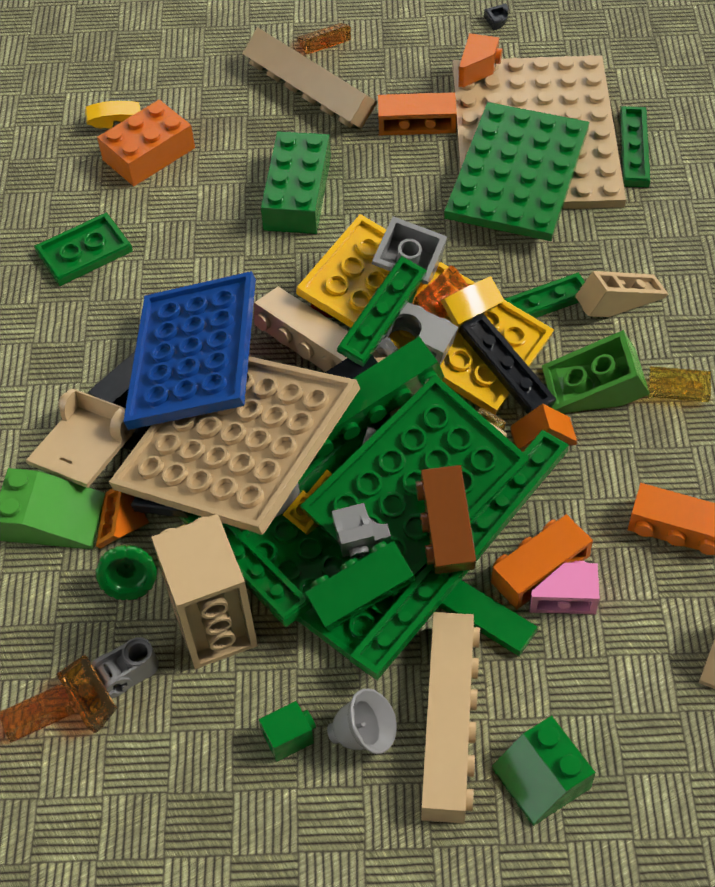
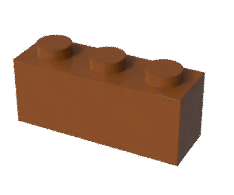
M461 465L421 470V481H415L417 500L424 501L425 512L420 513L422 533H429L430 544L425 545L427 565L433 564L435 574L474 570L476 555Z

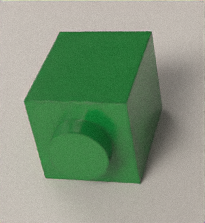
M297 701L259 719L261 733L276 762L314 744L312 730L316 729L315 722L308 710H301Z

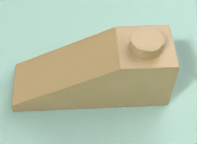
M592 271L575 297L588 316L611 317L664 299L668 293L654 274Z

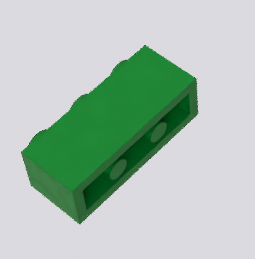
M382 541L368 550L370 555L359 561L357 558H353L339 567V573L330 578L328 575L321 576L310 584L311 589L306 591V594L328 631L416 581L414 574L394 541L388 544L386 541Z

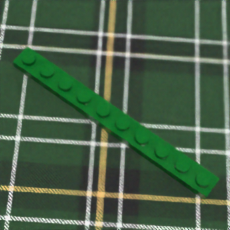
M542 429L525 449L524 453L530 458L529 462L470 521L476 561L565 456L569 447L567 443ZM433 564L427 565L415 578L416 581L409 585L351 653L350 662L378 681L469 570L435 574Z

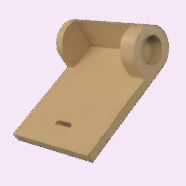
M70 389L59 400L58 406L62 420L31 453L26 462L28 465L88 488L132 436L135 429L128 430L123 422L126 408L76 389Z

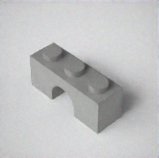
M407 302L383 339L399 330L407 331L415 338L420 336L437 359L439 365H441L454 342L458 326L445 318H440L425 311L418 305Z

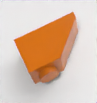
M469 33L459 66L458 87L468 86L494 73L496 64H501L503 49L499 48V37Z

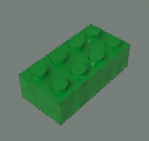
M277 131L261 203L263 231L317 234L331 160L329 134Z

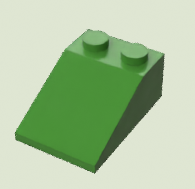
M624 330L542 365L547 388L556 398L552 408L561 413L623 406L650 395L637 351Z
M8 468L0 492V541L92 549L101 518L105 493L41 471Z

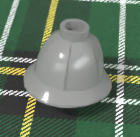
M369 688L357 691L353 695L351 702L341 707L335 715L333 723L327 726L328 737L333 744L340 743L348 749L367 750L373 754L386 752L392 746L397 732V722L392 706L382 694Z

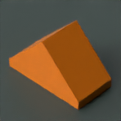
M541 404L510 427L514 444L522 452L525 451L542 429L569 446L577 445L570 417L545 404Z

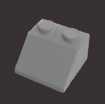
M392 217L372 260V265L391 271L399 258L403 256L427 270L426 276L421 282L427 285L436 273L448 236Z

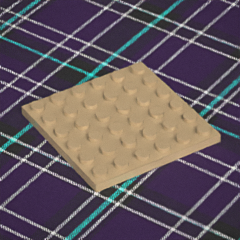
M249 356L244 406L151 425L110 479L109 484L113 490L201 517L218 514L221 523L263 535L360 390V386L355 379Z

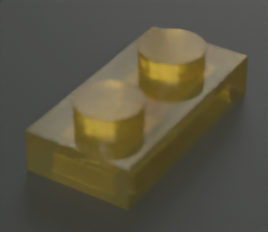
M650 366L648 374V390L650 395L648 397L709 402L711 397V371Z

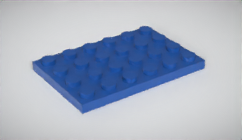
M252 271L144 296L123 420L128 430L245 405L256 284Z

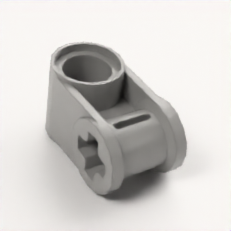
M142 637L130 639L127 643L99 656L91 663V667L110 699L122 695L129 688L154 675L159 666L158 658L151 643ZM147 655L142 661L134 662L138 656Z

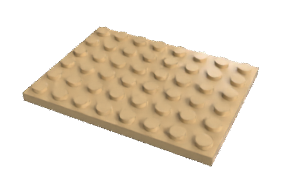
M602 55L506 58L501 60V64H496L492 75L465 87H458L461 60L452 61L460 170L487 102L590 122L589 130L562 209L625 208L626 196Z

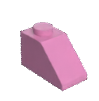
M585 561L563 563L532 590L530 613L596 614L600 599L598 563H587Z

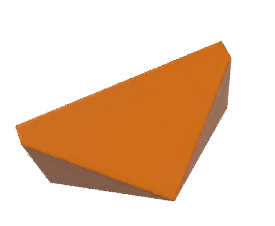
M113 488L105 493L96 547L101 549L149 523L144 513L135 512L132 508L131 503L135 496L113 490Z

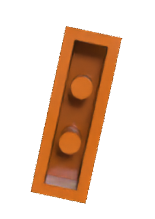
M455 92L378 95L379 136L456 133L457 110Z
M640 483L627 530L635 532L642 537H653L667 541L674 546H685L699 550L706 555H715V503Z
M567 514L557 521L553 519L543 527L542 532L533 538L527 537L514 552L509 555L504 554L494 562L491 583L517 610L531 600L532 590L563 563L584 561L590 557L593 539Z

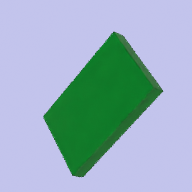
M107 212L34 246L37 255L59 286L133 252L131 243Z

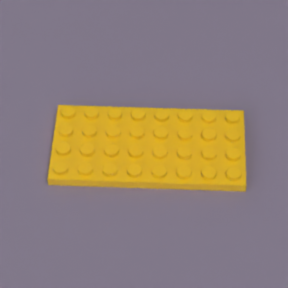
M360 214L297 286L296 294L351 328L376 290L390 273L386 269L372 265V260L386 229ZM440 262L433 279L427 285L420 283L413 305H418L425 311L440 318H445L452 323L441 300L475 282ZM506 300L499 306L483 313L529 367L554 332L553 328ZM403 330L395 331L388 337L398 349L415 339L411 333ZM457 330L454 342L440 365L444 374V378L441 380L456 393L495 416L510 393Z

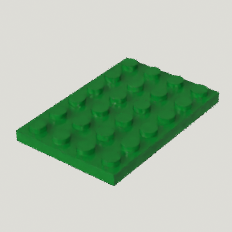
M487 102L446 205L444 219L552 241L590 122Z
M434 375L310 495L300 507L308 517L339 545L332 519V511L364 503L367 514L372 521L379 524H388L391 542H395L416 577L427 566L425 545L430 544L429 533H422L420 513L425 512L424 501L417 500L415 481H421V470L461 465L471 521L529 462L530 458L437 375ZM404 588L392 594V596L395 598Z

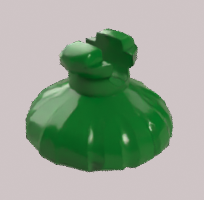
M119 545L109 549L100 557L95 570V578L100 589L104 590V593L116 600H137L139 597L146 595L149 590H152L157 579V568L153 558L142 548L134 545Z

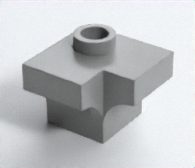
M364 503L332 511V519L342 557L350 556L351 559L367 556L369 554L368 550L382 541H386L387 544L391 542L388 524H379L372 521L367 514Z

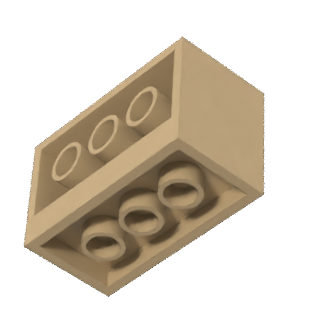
M219 515L200 517L192 523L178 528H168L160 534L152 536L170 602L194 669L257 647L258 644L245 581Z

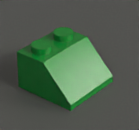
M552 715L524 732L492 765L494 773L533 826L591 789L596 773Z

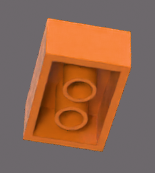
M160 99L97 137L102 160L133 187L195 149L191 124Z

